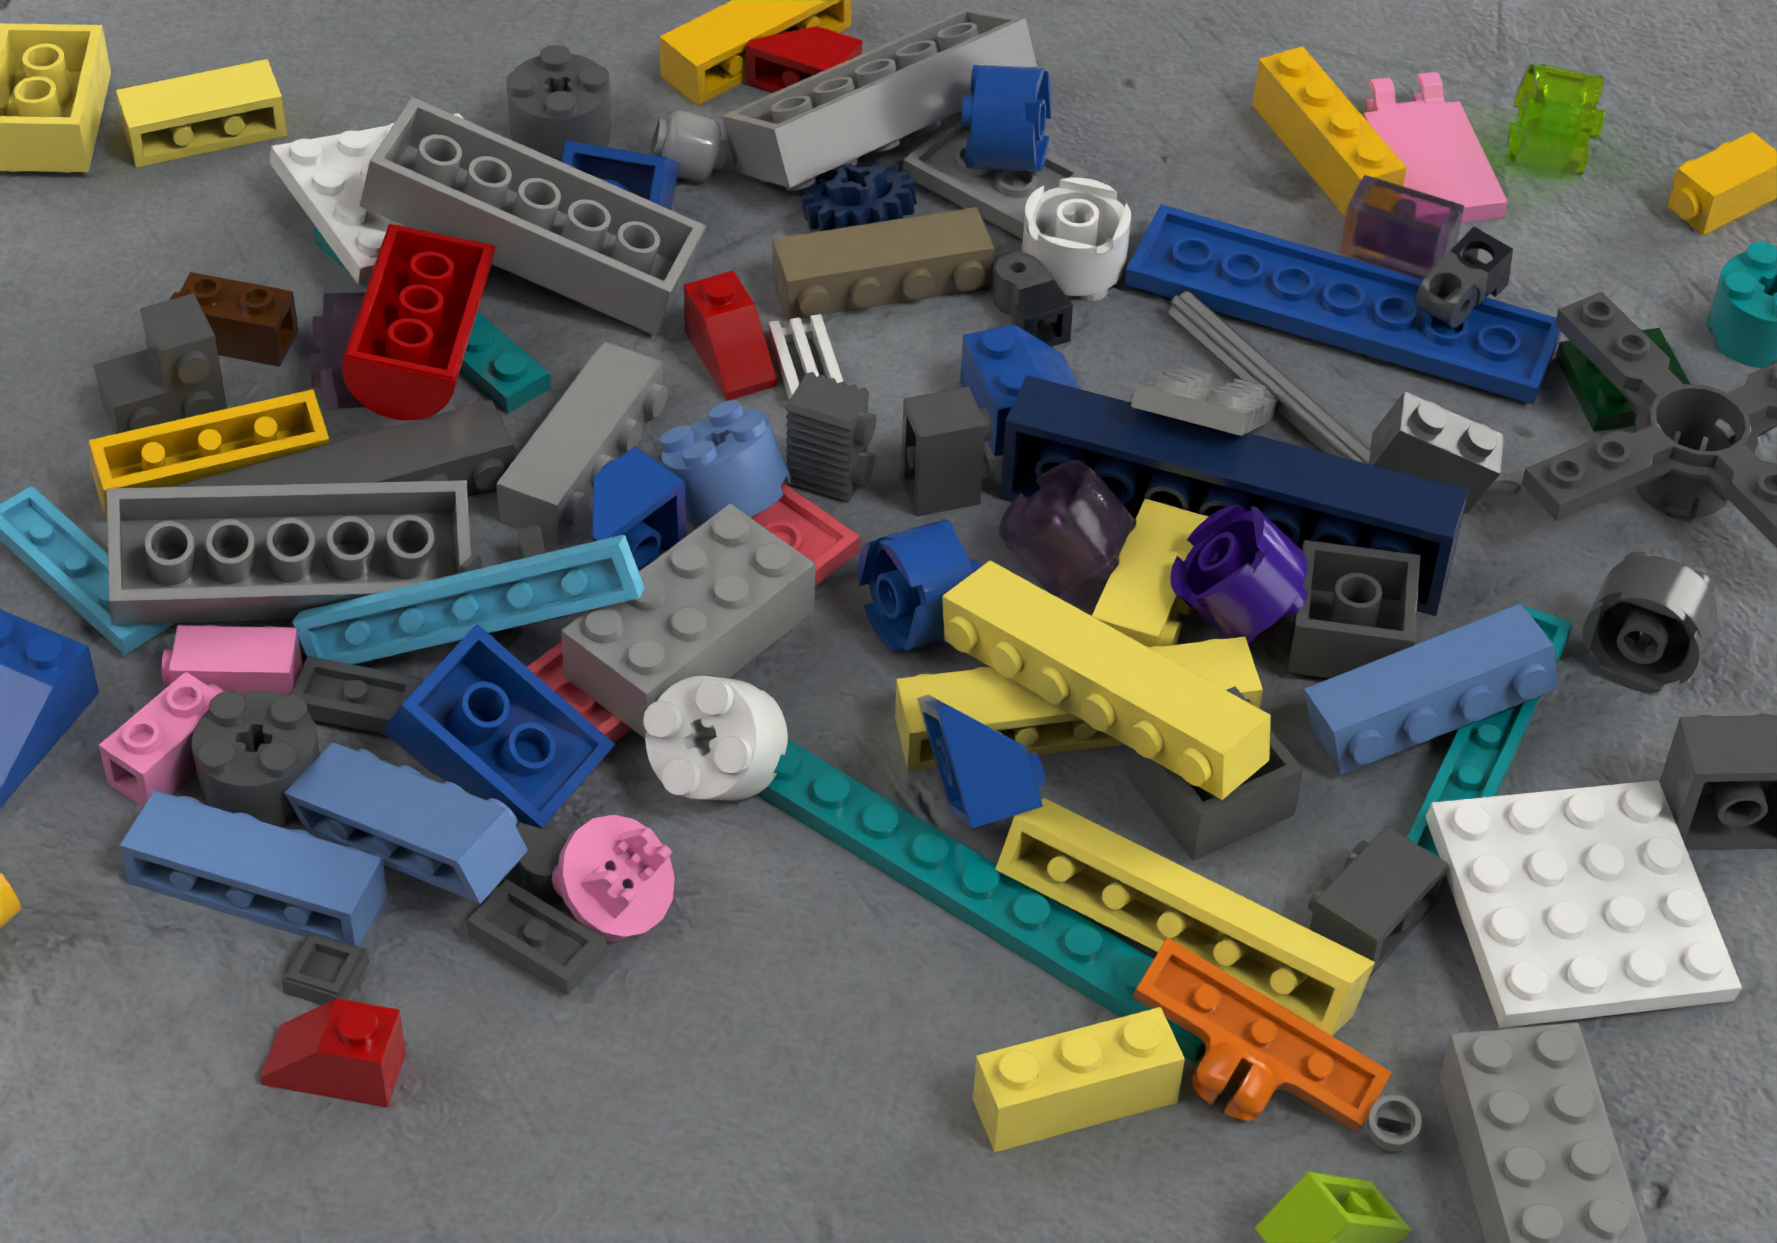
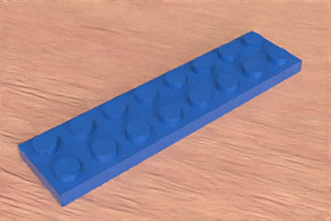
M1162 204L1129 262L1125 274V285L1169 298H1173L1175 295L1179 296L1184 291H1189L1213 311L1531 404L1535 403L1562 335V332L1555 326L1556 317L1487 297L1478 306L1476 305L1462 324L1452 328L1416 306V295L1424 279Z

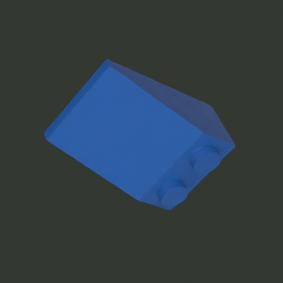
M1 609L0 808L99 694L89 646Z
M478 624L469 631L402 703L383 729L384 733L431 773L458 785L473 796L484 800L494 798L501 801L511 809L518 821L540 829L544 827L615 745Z

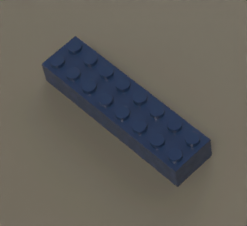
M1026 375L1006 418L1000 490L1001 500L1127 534L1130 533L1145 499L1208 517L1232 505L1239 504L1245 511L1251 510V506L1258 508L1301 550L1303 549L1304 540L1420 555L1417 611L1433 616L1437 615L1451 572L1469 490L1250 433L1243 436L1137 409L1131 407V402Z

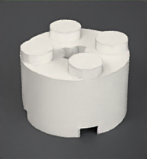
M1086 178L1059 180V187L1045 192L1043 185L1036 189L1026 202L1022 253L1034 256L1047 269L1065 295L1080 296L1088 301L1101 300L1107 295L1108 288L1116 284L1124 274L1131 210L1127 202L1124 207L1117 200V191L1109 185Z
M694 676L683 679L669 687L656 702L650 704L643 718L646 729V751L653 771L663 783L665 789L671 794L691 799L738 801L760 793L770 785L777 773L773 772L778 764L780 755H785L788 743L785 718L774 698L752 684L736 679L711 676Z

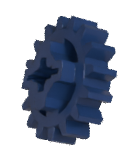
M874 162L869 167H861L859 163L838 167L833 171V176L816 177L817 185L806 187V195L802 196L805 220H808L809 228L811 230L820 228V231L902 219L903 215H913V205L917 204L914 181L910 179L909 172H898L897 165H891L884 169V167L880 166L879 162Z

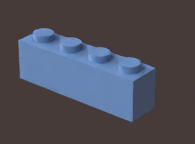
M1520 603L1305 688L1304 691L1311 731L1338 772L1342 775L1530 699L1537 698L1559 687L1554 644Z
M332 742L284 792L304 828L313 836L346 847L357 846L364 848L373 855L383 857V864L385 866L479 904L486 899L528 851L516 828L518 821L515 814L501 801L494 798L484 800L466 793L452 782L446 781L442 784L423 777L410 766L402 765L397 767L381 761L373 753L365 749L355 751Z
M154 790L120 844L128 884L303 937L312 932L360 947L388 896L383 857L373 855L361 847H346L316 838L304 830H288L261 822L246 813H231L210 807L188 796L176 797Z

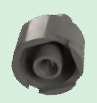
M551 45L543 48L540 56L523 62L507 76L509 124L513 141L553 159L563 158L565 140L607 147L611 136L609 73L606 68L586 57L570 54L569 49L564 46Z
M1640 551L1631 552L1625 556L1623 562L1616 565L1608 573L1587 616L1582 636L1587 653L1591 648L1596 657L1601 661L1598 668L1609 679L1634 690L1645 692L1661 691L1665 684L1680 680L1679 684L1687 681L1696 670L1716 622L1717 607L1712 594L1714 591L1712 580L1705 573L1691 570L1674 560L1650 556Z
M225 691L211 699L209 710L197 723L192 736L193 756L202 800L205 805L231 813H246L261 822L281 828L288 825L287 818L296 814L284 792L320 755L315 723L308 712L304 699L297 695H282L267 691L241 694L235 691Z

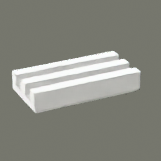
M821 314L810 316V324L802 325L800 317L789 319V327L781 328L779 320L768 322V336L789 400L797 389L799 381L786 342H795L804 373L814 372L817 377L819 376L807 340L813 339L826 379L835 378L837 383L843 382Z

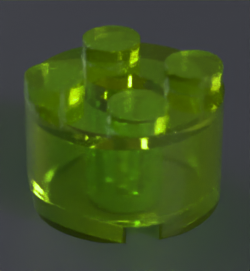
M1530 64L1523 74L1513 106L1518 107L1519 110L1516 124L1510 123L1507 142L1508 160L1524 166L1582 176L1588 161L1589 139L1597 140L1599 138L1604 123V109L1596 108L1602 93L1603 76L1545 64Z

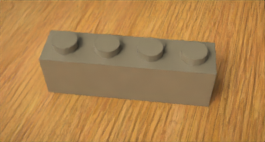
M977 207L772 239V279L787 321L798 317L801 319L818 314L826 315L992 288L994 246Z

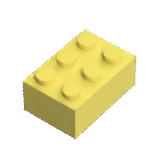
M0 23V171L89 172L111 76L102 25Z

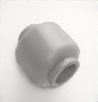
M675 110L668 116L667 120L661 118L658 120L650 155L667 157L680 163L678 179L703 183L710 177L713 169H723L728 153L729 141L720 139L721 129L715 119L682 110Z

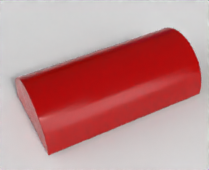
M388 224L342 362L345 384L355 399L369 410L396 420H420L433 416L445 408L455 390L494 259L496 246Z

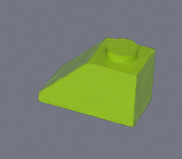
M1307 1172L1255 1227L1266 1243H1398L1412 1231L1372 1181Z

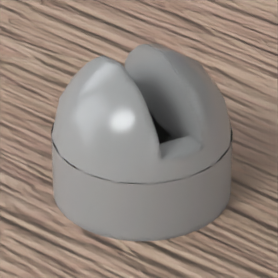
M1386 1095L1378 1099L1371 1107L1367 1120V1129L1371 1139L1377 1147L1387 1152H1401L1412 1146L1417 1140L1422 1126L1421 1113L1416 1104L1401 1095ZM1377 1123L1391 1129L1409 1130V1134L1406 1136L1380 1130L1377 1127Z

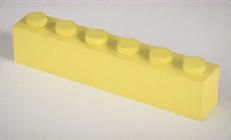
M991 560L942 596L944 639L956 650L969 654L995 669L1003 677L1016 681L1040 695L1045 701L1056 704L1087 722L1092 728L1103 731L1134 749L1139 755L1150 758L1178 774L1189 784L1198 786L1223 800L1269 761L1270 714Z
M1246 637L1210 639L1204 642L1149 647L1225 690L1235 686L1250 704L1260 709L1263 688ZM979 667L973 670L939 674H920L915 677L896 679L895 720L908 772L937 768L917 700L918 697L928 694L1024 745L1028 754L1036 752L1037 755L1125 745L1103 731L1092 728L1087 722L1056 704L1045 701L1040 695L1016 681L1003 677L991 667Z
M1046 798L1041 800L1043 807L1014 815L995 870L1156 952H1159L1168 937L1331 1036L1354 1016L1374 967V961Z

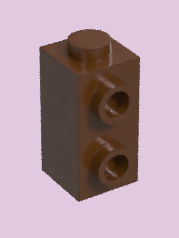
M190 272L181 290L174 292L170 300L195 294L215 335L218 355L280 367L299 331L293 291Z

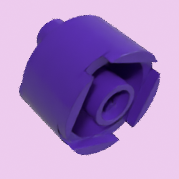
M1239 504L1228 506L1205 519L1187 539L1193 547L1186 559L1183 561L1177 556L1172 565L1170 582L1174 593L1222 637L1226 639L1246 637L1248 644L1282 616H1291L1299 611L1308 595L1307 590L1303 587L1307 573V560L1303 551L1258 508L1251 506V510L1246 511Z

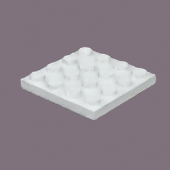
M459 113L453 114L463 119V117ZM394 123L388 126L360 131L349 130L341 134L314 139H298L291 143L273 145L270 150V165L358 285L369 283L388 224L404 226L360 207L369 162Z
M1659 780L1433 802L1430 804L1425 818L1439 858L1448 863L1446 878L1499 1028L1734 1001L1741 991L1742 986Z

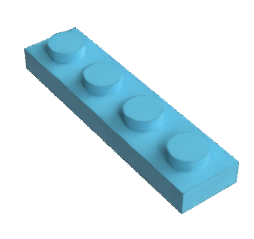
M33 486L28 487L0 504V541L123 655L128 654L172 626V623L112 625L109 603L108 554Z

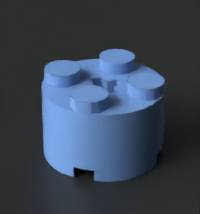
M737 400L719 403L708 412L709 417L690 426L672 428L660 438L663 447L661 458L664 466L685 481L686 520L695 526H701L709 520L708 517H713L729 504H732L747 516L753 517L774 505L784 495L780 486L783 481L790 484L791 476L767 415L758 410L742 409L740 402Z

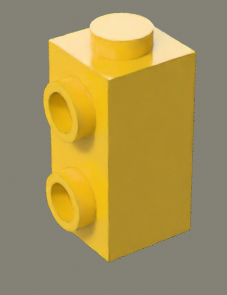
M1750 132L1732 142L1721 144L1717 149L1695 160L1686 161L1677 169L1673 176V188L1668 208L1700 234L1705 235L1777 199V150L1754 132Z

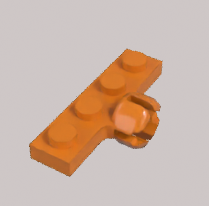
M1168 937L1132 995V998L1151 1009L1161 1007L1167 1019L1199 1037L1206 1045L1205 1055L1192 1077L1193 1088L1205 1103L1212 1106L1228 1081L1238 1085L1223 1111L1224 1115L1237 1120L1250 1121L1256 1119L1263 1112L1272 1094L1277 1090L1290 1092L1357 1133L1364 1125L1371 1107L1378 1100L1393 1073Z

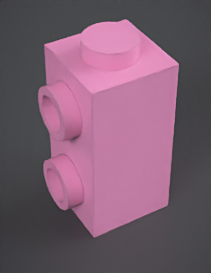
M177 625L173 650L165 649L163 652V684L170 685L183 673L187 672L206 685L210 683L217 685L224 692L235 691L241 694L267 691L282 695L291 694L303 668L297 628Z
M183 673L99 744L107 784L142 807L145 806L154 790L170 795L174 794L197 774L192 750L193 732L201 717L209 710L211 699L224 691L215 684L210 683L206 685L191 674Z

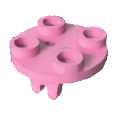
M618 815L593 818L569 835L559 854V864L552 872L553 887L563 897V901L576 920L606 938V941L614 943L626 938L639 936L663 920L673 901L675 875L669 857L672 851L668 846L660 842L650 828L645 827L635 819ZM605 864L609 865L611 870H606ZM623 881L627 884L628 888L623 887Z

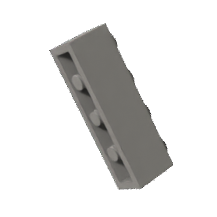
M604 341L496 483L500 523L516 529L540 525L543 539L560 545L573 525L579 526L587 515L590 502L593 499L594 476L599 473L605 464L617 460L633 447H637L642 430L652 417L657 418L662 413L668 397V389L666 386H663V362Z

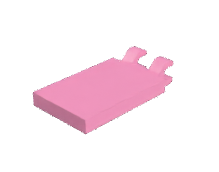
M1439 73L1417 74L1416 79L1420 85L1421 93H1414L1413 101L1396 103L1394 85L1389 77L1370 79L1369 86L1372 90L1373 98L1366 99L1367 112H1364L1363 117L1407 167L1399 213L1406 229L1505 217L1508 201L1460 101L1445 103L1443 84Z

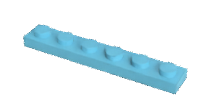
M624 534L300 611L292 622L294 627L297 628L298 637L307 657L312 656L353 665L461 640L476 624L487 633L638 599L645 587Z

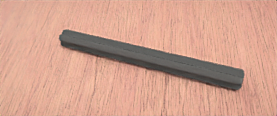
M1184 291L1179 296L1175 295L1171 299L1170 303L1172 305L1168 310L1169 315L1241 380L1265 386L1264 396L1278 399L1275 410L1320 451L1369 464L1370 449L1199 298L1189 291Z

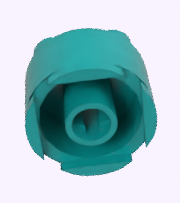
M1766 242L1751 243L1747 247L1746 252L1732 257L1724 265L1707 320L1708 331L1712 329L1717 337L1715 345L1729 358L1755 368H1764L1771 365L1772 361H1777V248Z

